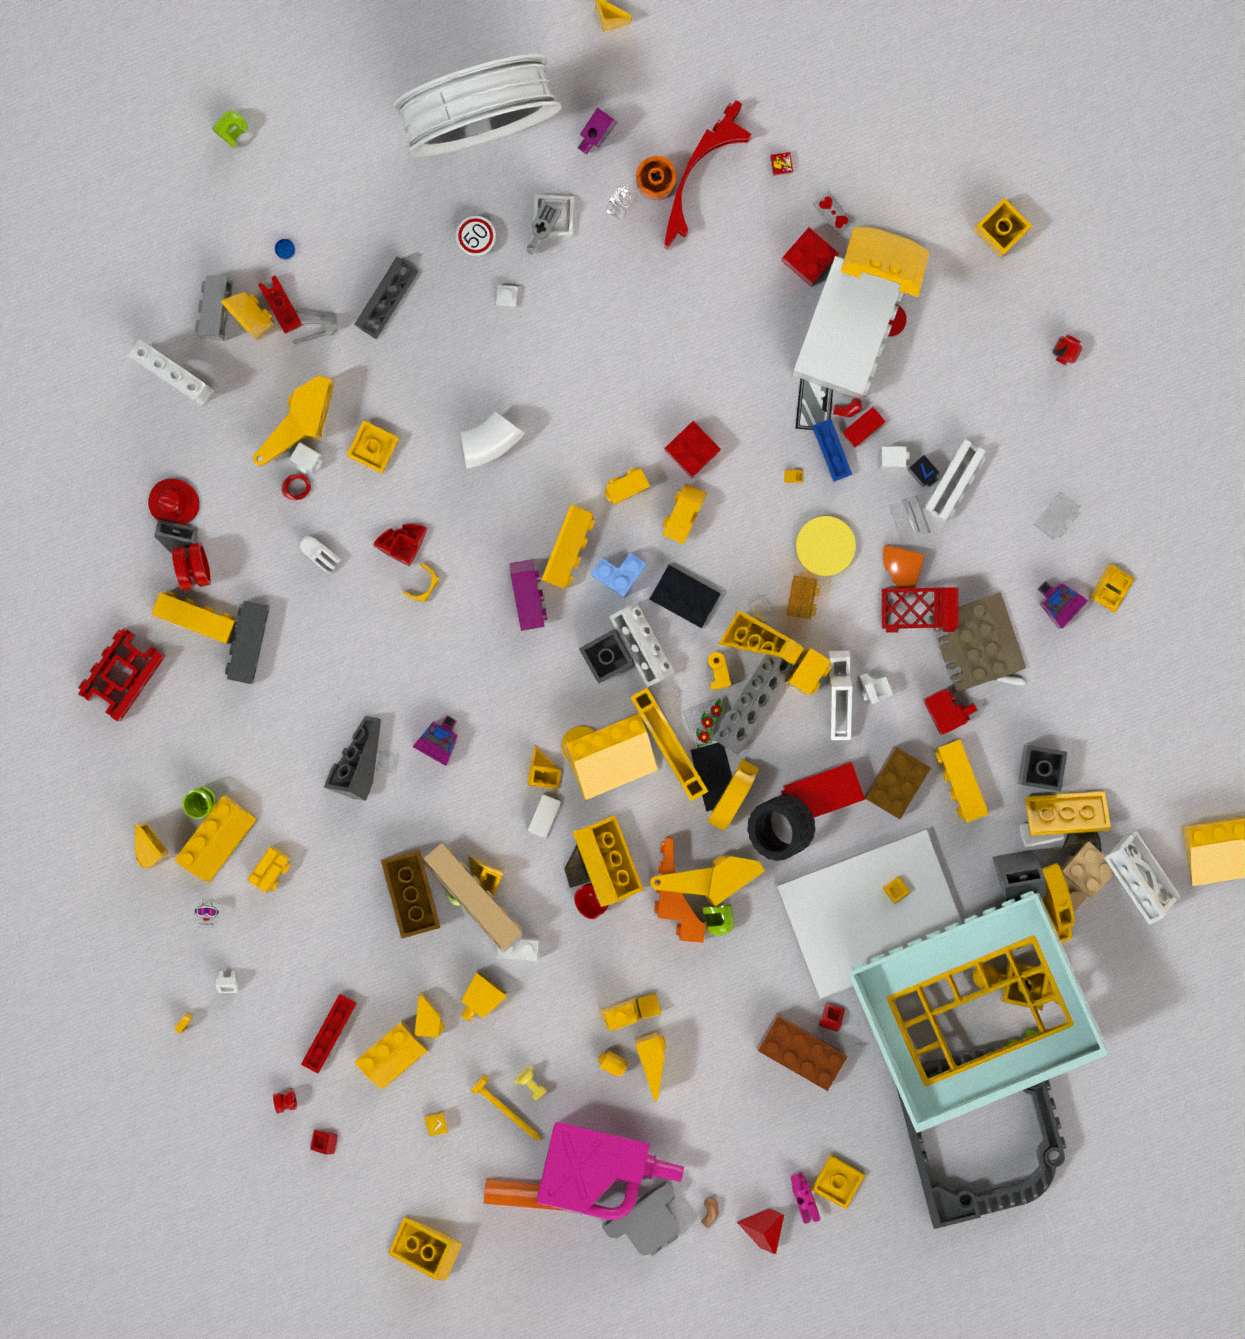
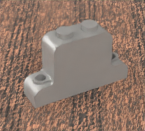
M666 1179L637 1199L633 1210L626 1217L604 1222L602 1228L609 1237L616 1239L626 1234L641 1255H654L661 1250L660 1246L666 1242L670 1244L678 1238L679 1222L667 1206L668 1203L675 1199L674 1187L670 1180Z

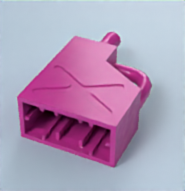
M555 1122L536 1204L580 1215L585 1214L606 1220H618L626 1217L633 1210L643 1177L652 1179V1176L681 1182L684 1166L658 1160L656 1155H648L650 1146L648 1143ZM614 1181L627 1183L625 1198L620 1206L609 1208L594 1204Z

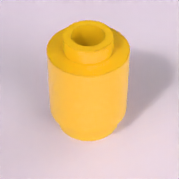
M607 1050L606 1053L602 1052L597 1060L600 1063L599 1068L615 1077H622L628 1066L623 1057L610 1050Z

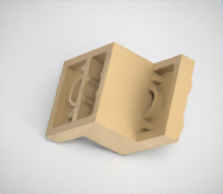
M1089 841L1084 844L1075 856L1069 855L1060 865L1070 893L1073 911H1076L1087 897L1093 899L1114 875V872L1104 859L1105 855Z

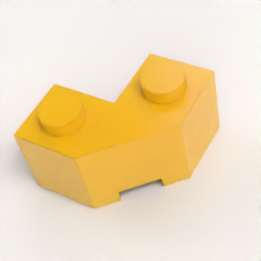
M686 483L683 490L678 489L674 497L677 503L671 516L666 515L662 526L665 529L662 535L684 545L707 493Z

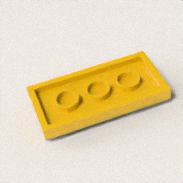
M1105 791L1025 797L1024 801L1030 836L1110 831L1111 829Z

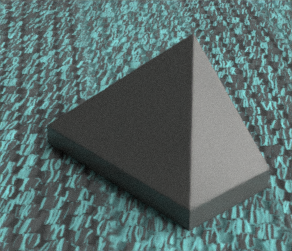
M158 519L154 537L172 554V548L181 546L189 548L190 544H194L198 528Z

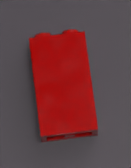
M851 761L804 779L783 785L784 790H781L782 795H792L806 803L812 812L813 818L865 800Z

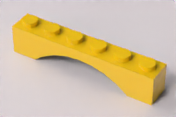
M648 687L631 696L632 702L690 801L707 793V788Z

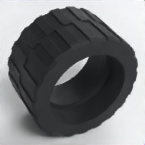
M792 795L776 796L755 807V810L750 814L747 827L749 839L754 849L760 855L774 861L786 860L803 851L813 841L816 830L815 819L811 810L801 799ZM773 811L782 814L790 823L792 829L790 844L781 841L774 834L771 827Z

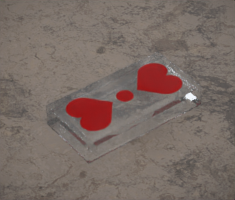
M829 191L813 203V206L837 235L854 223L852 218Z

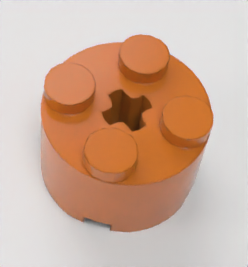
M653 156L646 158L640 163L636 172V185L644 197L651 200H663L674 190L676 171L673 164L667 158ZM659 175V180L653 181V177Z

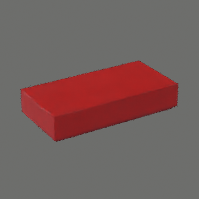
M872 407L845 429L842 434L855 448L886 421Z

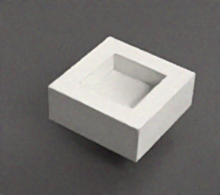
M498 285L496 306L516 308L518 287Z

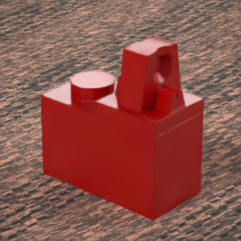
M941 689L922 699L940 735H944L968 723L967 721L970 720L968 715L978 711L974 703L966 707L962 703L954 705L953 702L956 700L952 692H947L946 689Z

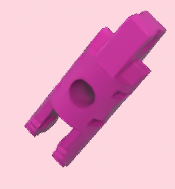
M803 1172L794 1173L790 1177L792 1190L803 1222L805 1224L810 1223L811 1218L813 1222L820 1221L821 1217Z

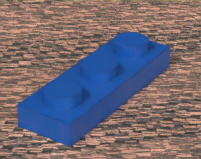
M828 419L813 425L812 429L833 482L852 475L832 420Z

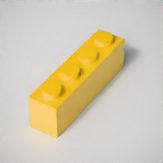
M166 590V593H159L151 615L229 644L235 624L237 623V621L233 620L234 616L222 612V615L214 613V608L206 605L201 608L196 606V601L186 597L183 601L177 598L178 594Z
M956 739L936 747L937 752L934 754L938 764L942 763L944 768L942 776L944 781L950 784L951 790H949L952 801L957 802L958 808L956 812L959 819H963L965 823L989 815L961 739Z

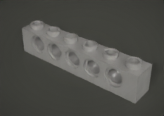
M765 655L713 739L739 755L796 663L792 665L779 657Z

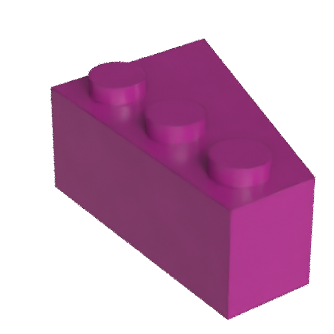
M533 559L510 563V575L521 631L545 627L544 620H548L546 608L541 606L544 596L542 589H538L537 582H541L539 570H535Z

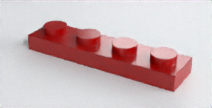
M341 993L338 995L301 1065L319 1074L357 1004L356 1001Z

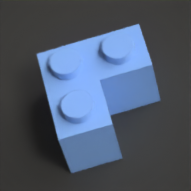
M629 553L618 569L601 558L592 571L591 576L624 598L646 566V563L632 553Z

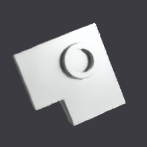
M867 673L858 676L863 690H860L863 700L868 701L869 704L876 703L893 695L886 676L879 679H873Z

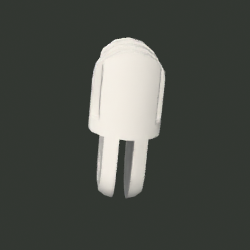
M305 536L301 539L299 546L302 553L328 575L332 572L331 569L337 566L336 563H340L341 559L315 537Z

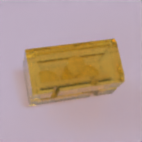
M793 576L786 616L808 620L811 619V616H815L817 604H814V598L819 596L820 585L817 584L818 580Z

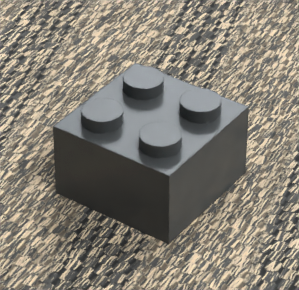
M614 629L579 648L598 684L633 665Z
M1024 745L1018 784L1061 792L1067 752Z

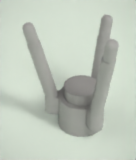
M302 309L296 310L297 313L321 317L320 320L308 319L301 320L300 322L302 324H321V330L325 329V331L293 340V344L325 335H333L332 331H337V315Z

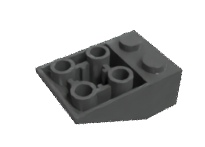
M1032 850L993 857L1005 902L1014 899L1015 902L1022 900L1021 895L1033 891L1034 894L1039 893L1041 898L1046 897L1045 876Z

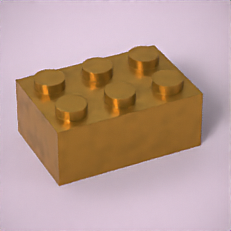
M893 747L864 798L896 818L901 819L931 767L901 749Z

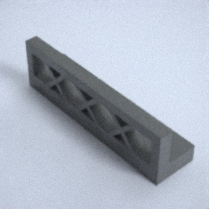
M396 257L354 325L377 340L419 272L406 264L404 260ZM403 267L412 272L408 280L400 281L399 273ZM399 285L400 294L398 297L390 298L388 293L390 287ZM388 302L390 308L388 313L379 315L378 306L381 303ZM378 319L379 327L375 333L365 328L370 320Z

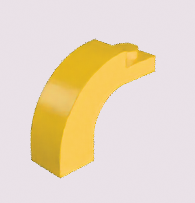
M744 759L740 761L707 822L725 831L750 790L759 771L758 767Z

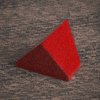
M767 1209L737 1222L761 1249L772 1254L777 1253L784 1214Z

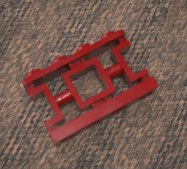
M127 628L119 629L114 634L112 645L110 647L107 646L103 650L101 661L99 663L96 662L90 669L92 674L88 680L84 679L78 687L80 689L78 695L84 697L87 701H91L95 694L107 701L110 705L105 713L117 722L124 718L166 657L165 654L156 650L153 646H150L146 653L133 646L131 642L136 635ZM127 637L123 643L124 646L131 650L127 658L124 659L120 655L115 654L111 660L118 647ZM139 655L143 659L148 660L153 655L137 678L141 670L132 664L136 657ZM118 661L133 671L123 686L108 677ZM104 670L100 678L109 683L103 692L96 687H93L88 692ZM116 688L120 692L125 693L130 688L116 710H114L118 702L110 698L114 689Z

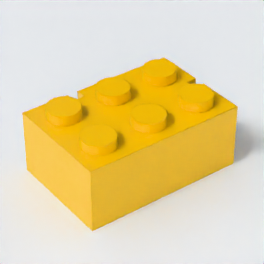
M807 648L797 662L798 668H793L785 683L804 695L815 694L821 685L818 682L822 676L826 677L831 669L829 665L831 660L812 648Z

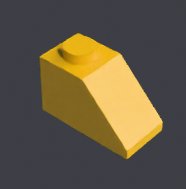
M420 993L418 995L414 1036L439 1038L440 1033H444L445 1021H441L442 1015L426 995Z

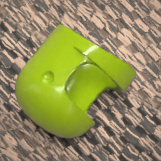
M229 110L222 114L212 127V130L234 149L237 146L236 139L240 134L246 133L248 124L242 115ZM233 125H235V126L237 127V129H235V130H233L232 132H230V130L232 129Z
M198 787L184 796L182 807L189 817L200 819L211 812L216 805L217 799L211 789Z
M732 905L702 907V912L706 916V930L713 936H723L729 934L734 929Z

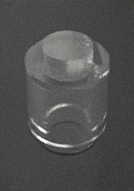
M757 593L749 598L750 603L747 605L757 620L765 623L775 616L773 613L774 609L764 594L760 596Z

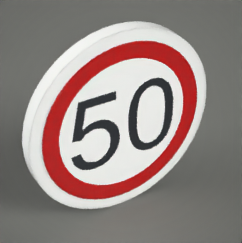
M468 217L459 224L456 230L457 244L467 255L482 256L488 253L495 244V229L491 222L484 217Z

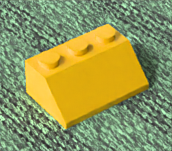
M402 1020L355 1060V1064L368 1079L379 1088L384 1089L428 1050Z

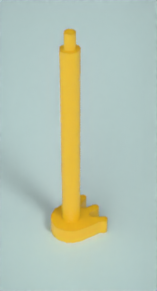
M483 1074L470 1091L474 1094L481 1093L528 1135L540 1142L542 1138L538 1136L536 1131L483 1087L488 1081V1077Z

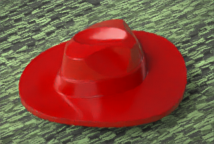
M178 479L162 480L152 488L149 494L148 507L152 516L157 521L160 519L185 525L191 522L199 511V497L196 491L184 481Z

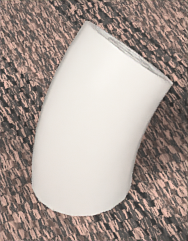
M496 411L480 425L460 432L466 470L482 466L499 458L518 443L525 432Z

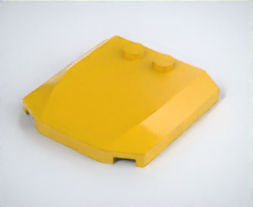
M853 227L841 272L860 278L862 272L901 284L899 291L918 297L930 252L913 240L877 228Z

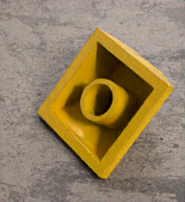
M143 822L135 826V855L137 856V863L142 868L149 869L167 856L169 852L147 823Z

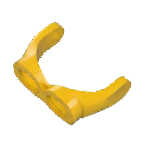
M421 563L422 568L427 569L431 574L430 588L420 596H412L406 591H403V594L413 600L425 603L430 597L432 590L438 584L440 577L431 568Z

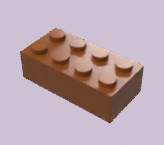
M777 1013L757 1046V1050L826 1091L829 1090L848 1057L845 1052Z

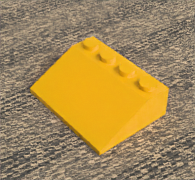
M639 713L562 745L584 800L593 798L658 770L649 737Z
M1245 816L1182 827L1192 886L1245 877Z

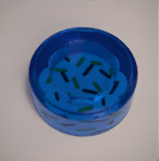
M281 239L276 243L275 253L279 258L288 260L294 256L296 249L292 241Z

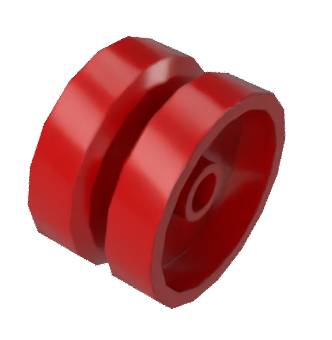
M201 542L190 544L188 551L183 546L172 548L174 570L182 591L194 589L195 581L200 587L211 585L210 567Z

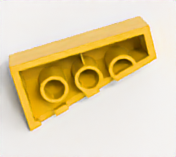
M738 610L718 642L722 646L779 657L792 665L796 663L804 650L801 645L741 610Z

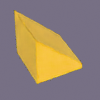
M785 470L784 483H803V471Z

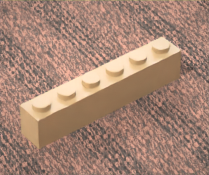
M441 843L423 858L424 865L496 946L504 952L521 937L520 925L515 920L511 921L507 917L508 912L502 905L498 906L493 901L495 898L488 890L484 891L482 889L480 880L475 875L471 876L467 872L468 867L461 860L458 862L454 857V851L449 846L445 847Z

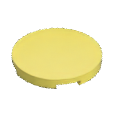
M821 516L810 520L801 528L796 539V553L800 563L806 570L819 576H831L842 572L852 562L856 551V542L852 530L842 520L831 516Z

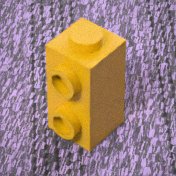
M634 467L625 472V477L619 479L617 476L607 481L609 485L605 486L607 491L604 494L609 503L613 502L615 506L650 488L641 468L637 470Z

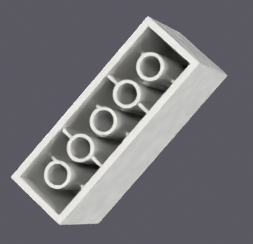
M835 256L795 365L793 376L861 399L862 395L866 396L871 382L868 381L869 376L873 377L878 365L875 359L876 357L880 358L885 344L881 343L882 339H887L892 326L888 324L889 320H894L899 307L895 305L896 301H901L904 292L899 291L901 284L862 272L860 278L842 273L841 268L844 259Z

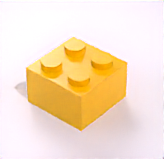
M1004 197L974 227L973 231L1001 258L1032 228V225Z

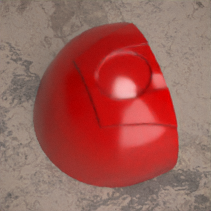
M592 883L583 885L575 892L574 902L576 908L588 919H596L609 906H600Z

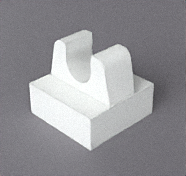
M223 971L219 972L215 982L218 993H238L239 985L235 971H231L230 977H224Z

